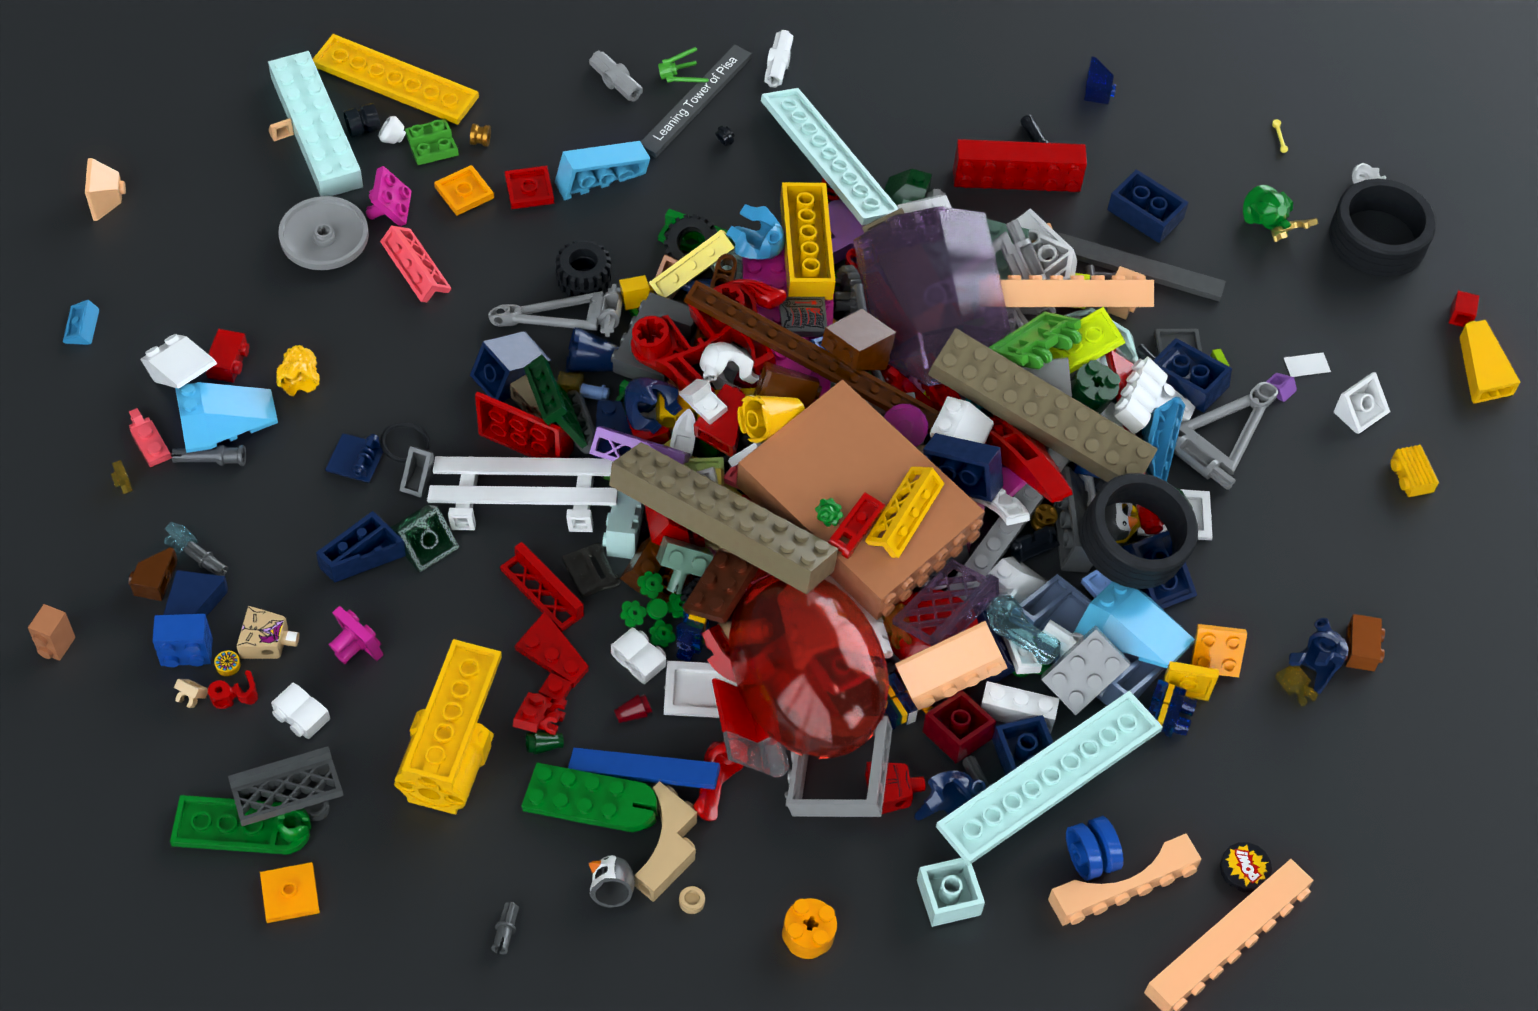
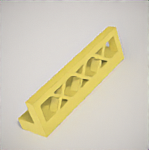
M721 229L649 283L657 295L668 298L715 264L721 255L730 253L735 247L726 236V232Z

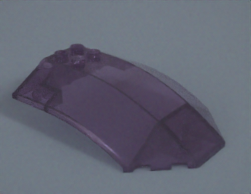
M944 206L889 217L883 223L853 240L860 279L864 288L867 312L896 332L888 364L908 377L911 375L919 379L920 383L926 386L942 384L929 376L928 373L955 328L988 348L1011 333L985 212L947 208Z

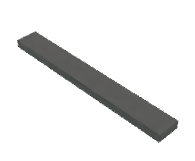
M1058 233L1074 249L1078 261L1116 272L1121 266L1146 276V280H1154V283L1220 302L1226 283L1224 280Z

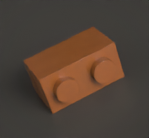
M1357 614L1352 615L1347 625L1346 643L1349 652L1346 659V667L1375 671L1378 664L1383 662L1385 651L1381 649V643L1384 641L1385 629L1382 628L1381 618Z

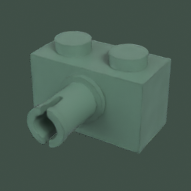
M663 536L656 559L660 566L673 569L667 590L672 593L676 591V594H681L686 576L692 574L702 577L714 555L709 548Z

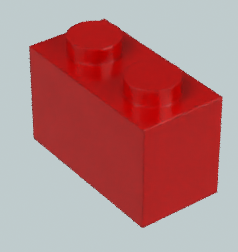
M218 329L208 353L217 364L206 371L207 378L234 383L237 374L240 375L242 371L244 356L247 357L250 346L246 341L245 333Z

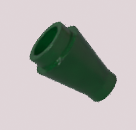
M539 730L537 733H526V750L528 753L533 752L536 755L553 749L563 748L564 740L562 733L552 735L546 731Z

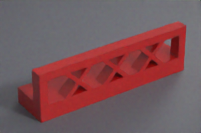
M523 542L517 544L514 547L515 556L502 564L500 570L542 613L546 612L561 632L565 631L584 617V604ZM519 563L524 568V573H513L510 568ZM526 580L537 581L539 589H528L525 586ZM541 596H552L555 599L554 605H544L541 602ZM556 612H567L571 617L561 623L556 618Z

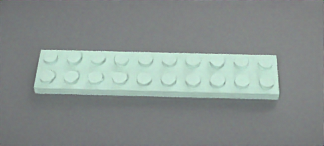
M799 88L762 94L761 102L861 225H867L898 210L897 205Z
M1128 691L938 821L936 828L969 866L1161 732L1162 725Z

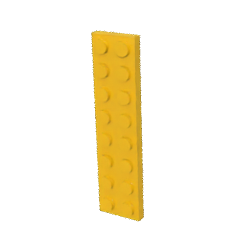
M332 34L313 58L317 69L441 119H446V121L459 125L479 98V93L476 90L335 34Z

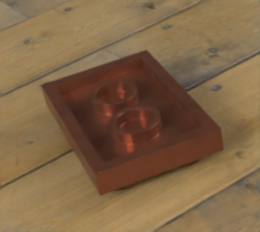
M718 550L682 608L687 614L726 624L759 568L732 553Z

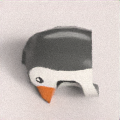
M1116 503L1105 508L1106 525L1115 541L1126 539L1130 534L1131 528L1139 521V519L1130 517L1132 511L1131 503Z
M611 855L602 858L600 861L589 863L593 873L590 897L595 903L612 908L622 906L630 901L635 886V875L626 860Z

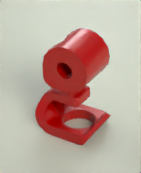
M245 671L250 686L247 692H244L238 683L231 687L222 680L212 682L208 687V695L213 706L219 709L231 707L236 697L241 703L254 704L258 700V693L251 671Z

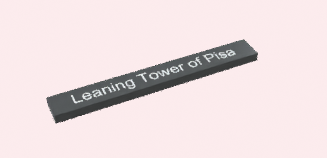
M734 45L703 77L708 78L709 82H698L641 141L647 154L657 158L752 58V53Z

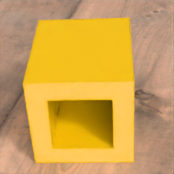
M645 275L619 280L625 310L639 308L642 300H646L650 292L654 293L653 287L650 283L648 284Z

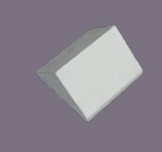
M1372 372L1343 392L1334 410V413L1358 434L1390 412L1376 372Z

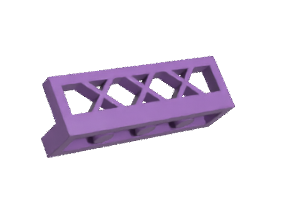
M605 426L597 427L589 453L615 461L621 456L618 449L624 446H629L632 449L642 442L683 465L688 463L690 453ZM600 438L608 440L613 449L606 453L597 451Z

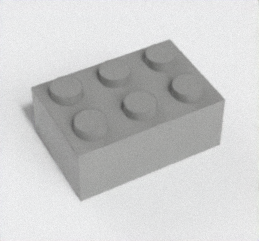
M1095 625L1041 675V680L1077 715L1130 666V661Z

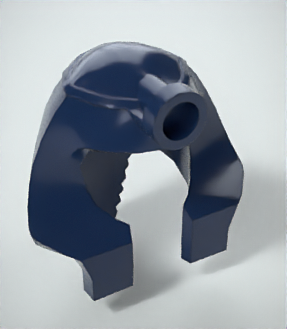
M640 377L630 381L625 390L624 401L626 416L631 427L635 430L648 431L655 434L662 427L661 424L654 418L642 416L641 413H649L654 410L660 392L664 398L665 409L675 416L682 410L678 402V389L669 383L647 377Z
M1320 618L1315 622L1314 625L1317 631L1310 636L1308 646L1300 653H1290L1289 655L1290 666L1303 665L1317 672L1314 691L1318 694L1323 692L1336 671L1341 668L1349 652L1345 639L1331 629L1327 618Z
M959 770L939 773L928 780L932 791L929 797L924 800L921 808L916 811L914 818L922 820L938 810H944L950 814L986 789L985 783L979 779L974 780L971 776Z

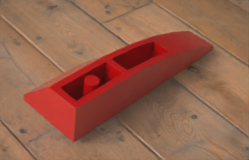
M996 415L989 417L994 422V425L986 440V444L1001 447L1003 465L1051 503L1059 502L1073 495L1069 484L1041 442Z

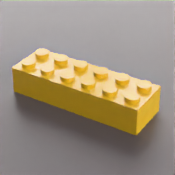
M782 182L780 206L782 228L785 233L784 256L788 297H825V300H833L836 281L826 183Z

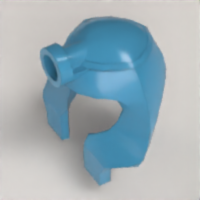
M745 204L740 211V215L752 221H760L761 228L755 231L741 226H731L726 236L735 243L734 252L739 256L749 259H772L782 252L785 245V233L782 226L766 206L751 207Z

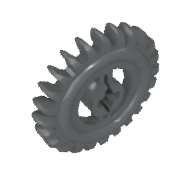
M843 265L839 268V272L836 273L835 283L840 284V286H835L834 289L836 290L834 292V301L836 302L833 307V315L838 316V318H834L836 321L858 311L855 289L852 287L855 284H862L857 268L853 265Z

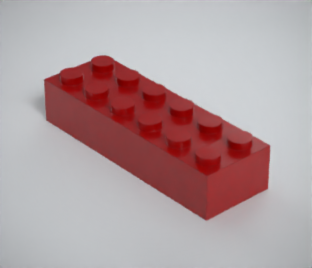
M958 139L953 164L954 187L1080 192L1087 166L1086 145Z

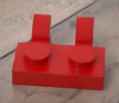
M528 692L514 717L513 727L537 733L538 729H541L549 734L556 735L559 726L551 722H563L566 713L559 711L557 708L564 710L568 700L557 699L551 703L552 698Z

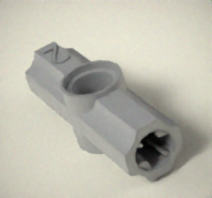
M598 50L593 53V56L589 59V65L602 76L605 85L609 89L615 88L628 101H636L643 93V88L630 77L625 65L622 63L616 64L603 51L600 52Z

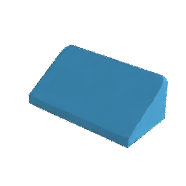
M86 300L71 306L63 338L65 344L88 345L92 343L99 308L91 301Z

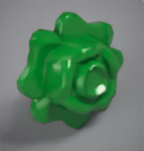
M833 498L828 500L821 499L819 506L815 508V511L818 513L817 519L822 521L827 527L831 524L837 526L839 519L843 517V513L840 511L842 506L837 504Z

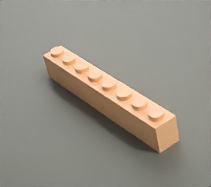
M986 275V280H978L979 308L1154 307V280H1146V276H1132V280H1125L1124 275L1112 276V280H1105L1104 275L1091 276V280H1084V275H1072L1070 280H1063V275H1051L1050 280H1042V275H1029V280H1021V275H1008V280H1000V275Z
M1290 859L1150 981L1144 993L1161 1011H1180L1187 1004V997L1191 994L1194 996L1198 995L1206 986L1204 982L1209 978L1212 980L1216 979L1223 972L1222 966L1227 962L1233 964L1241 956L1240 950L1245 946L1248 949L1251 948L1258 941V934L1262 931L1265 933L1269 932L1277 923L1275 921L1276 918L1280 915L1284 918L1294 908L1292 904L1297 900L1300 902L1304 901L1311 893L1309 888L1314 880Z

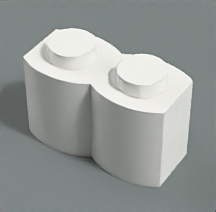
M632 627L611 644L612 656L643 684H646L666 667V654L663 649L649 643V638L641 630L638 631Z
M295 683L290 684L271 702L274 710L272 713L275 718L281 723L286 721L290 724V729L298 737L303 735L305 738L310 739L331 719L328 710Z

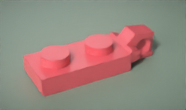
M138 408L129 411L133 424L129 425L131 435L149 467L151 468L171 459V453L149 417L143 419Z

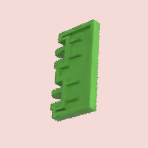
M1043 312L989 348L1017 365L1037 370L1043 367V363L1048 364L1052 361L1053 356L1048 350L1051 347L1069 350L1072 348L1073 343L1078 344L1081 342L1082 336L1077 331L1081 328V321L1072 317Z

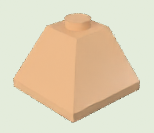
M88 158L85 195L93 221H98L121 204L122 194L126 193L125 181H121L118 171L93 158Z

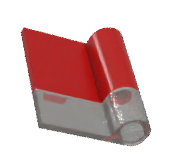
M712 679L728 760L771 775L772 777L785 775L790 767L772 687L770 685H757L746 691L720 679Z

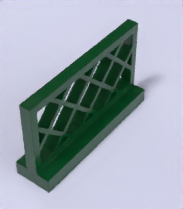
M541 354L523 368L543 421L548 426L556 421L583 449L588 444L569 396L555 380L548 360Z

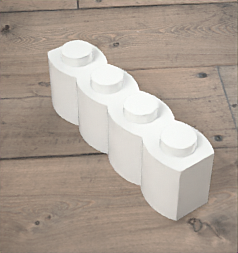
M1146 357L1144 360L1139 359L1133 364V371L1126 379L1127 385L1120 394L1122 396L1114 406L1116 408L1114 417L1133 434H1136L1148 424L1151 413L1156 406V400L1160 396L1162 386L1168 377L1149 357Z

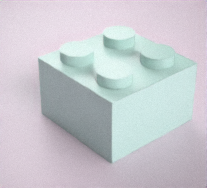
M962 858L919 868L917 883L932 927L982 914L985 901L972 864L968 866Z

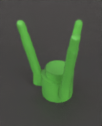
M694 47L674 57L662 60L663 63L658 64L661 80L666 79L667 83L673 81L709 82L708 78L674 77V75H678V69L697 64L696 61L676 65L674 62L697 51V48Z

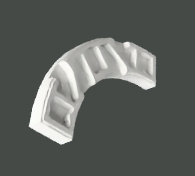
M1003 488L1000 489L992 502L971 498L973 501L987 506L996 512L1007 526L1030 521V514L1026 507L1016 497L1006 494V490Z

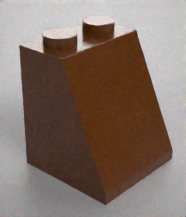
M860 309L825 327L821 346L854 370H885L888 366L896 332L864 309Z
M765 361L753 395L798 398L806 409L813 403L814 399L819 398L822 386L819 385V379Z

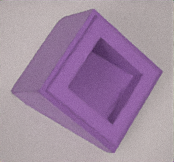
M1275 373L1266 381L1277 388V399L1285 402L1297 391L1294 377Z

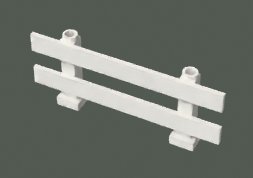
M435 456L433 474H461L459 486L430 485L427 502L456 503L455 508H449L448 512L451 530H475L476 520L473 504L574 505L573 509H567L566 518L569 532H593L594 524L590 506H616L618 490L615 488H593L594 476H610L613 461L607 459ZM479 474L578 476L576 487L477 486Z

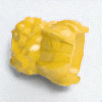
M302 345L288 348L287 352L283 354L282 364L277 368V386L283 388L289 396H294L298 390H303L306 393L316 390L320 381V376L316 371V356L310 349L304 348Z

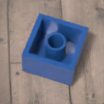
M206 614L154 616L152 642L161 666L177 667L178 665H191L198 667L203 664H211L213 638Z

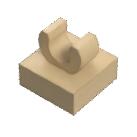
M177 679L174 686L175 689L181 691L176 696V702H183L184 698L188 696L189 702L186 706L188 708H194L197 705V698L205 699L208 694V688L190 679Z

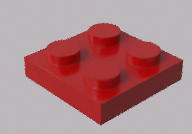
M547 166L505 171L511 209L554 204V195Z

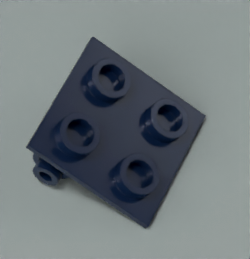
M342 433L325 471L370 483L384 453L378 440L379 437L375 434H370L366 439Z

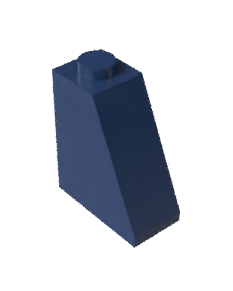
M177 570L163 615L206 614L207 617L228 592L225 576Z

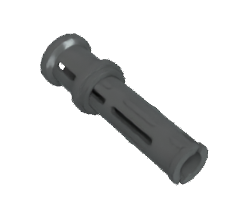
M220 445L217 449L186 453V448L172 449V454L182 455L181 457L172 456L173 463L217 462L220 466H225L228 463L245 466L246 448L244 445H240L237 448H227L225 445Z

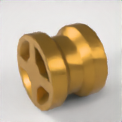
M473 123L470 132V144L476 145L479 143L488 147L491 137V126L485 125L480 127L478 124Z
M1039 505L1031 517L1030 523L1032 528L1037 531L1046 525L1049 527L1054 526L1058 518L1057 511L1051 505Z

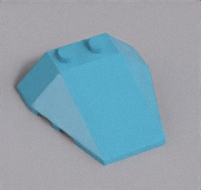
M201 382L188 383L179 389L175 388L186 453L209 450L217 447V443L226 439L233 441L238 439L237 435L247 431L254 433L278 423L271 389Z
M1113 581L1090 602L1074 633L1085 635L1096 625L1123 655L1127 653L1138 656L1139 661L1164 668L1168 667L1170 661L1176 662L1195 641L1188 632L1146 593L1139 589L1122 586Z

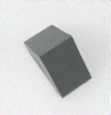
M410 446L399 491L423 497L434 475L433 452Z

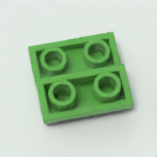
M446 119L434 120L430 123L405 128L406 137L417 165L459 155Z

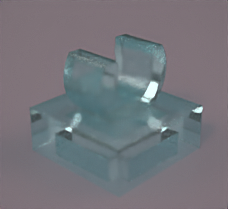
M170 522L165 528L170 535L165 538L164 543L172 545L175 541L176 544L173 548L176 553L182 552L188 542H198L183 525Z

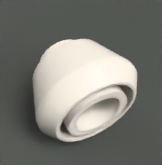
M390 116L381 127L378 137L384 143H400L406 131H404V125L396 116Z

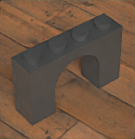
M650 292L647 299L642 300L638 315L633 316L628 333L625 332L622 335L619 349L613 351L611 356L613 372L633 380L647 377L668 383V377L640 363L634 357L631 350L632 329L634 324L643 317L658 316L662 318L661 316L669 315L684 338L691 340L698 326L691 318L689 306Z

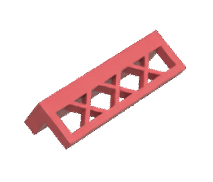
M391 225L380 242L419 300L427 303L435 292L449 293L452 288L413 231L409 228Z

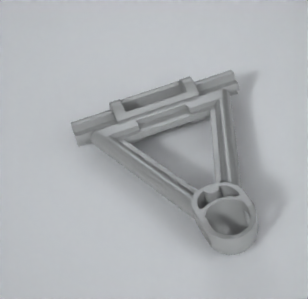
M1018 219L1005 224L1014 244H1012L1006 231L1003 232L945 281L927 288L923 294L924 304L929 308H933L940 303L945 305L949 303H979L978 291L956 292L955 286L1000 249L1012 275H1021V280H1029V275H1042V280H1047L1030 238L1025 237Z
M612 284V287L608 288V292L604 296L603 291L521 307L515 304L499 305L488 313L490 322L498 327L515 326L518 323L574 329L576 327L597 331L598 325H601L600 332L605 333V337H609L611 333H614V328L619 324L623 298L620 288H617L616 284ZM590 302L586 320L526 315ZM501 308L505 312L498 314L497 310Z
M1260 382L1251 390L1250 394L1181 423L1174 454L1207 480L1212 478L1226 490H1229L1236 482L1230 475L1234 474L1265 409L1277 398V388L1271 383ZM1250 406L1253 409L1229 457L1194 431Z

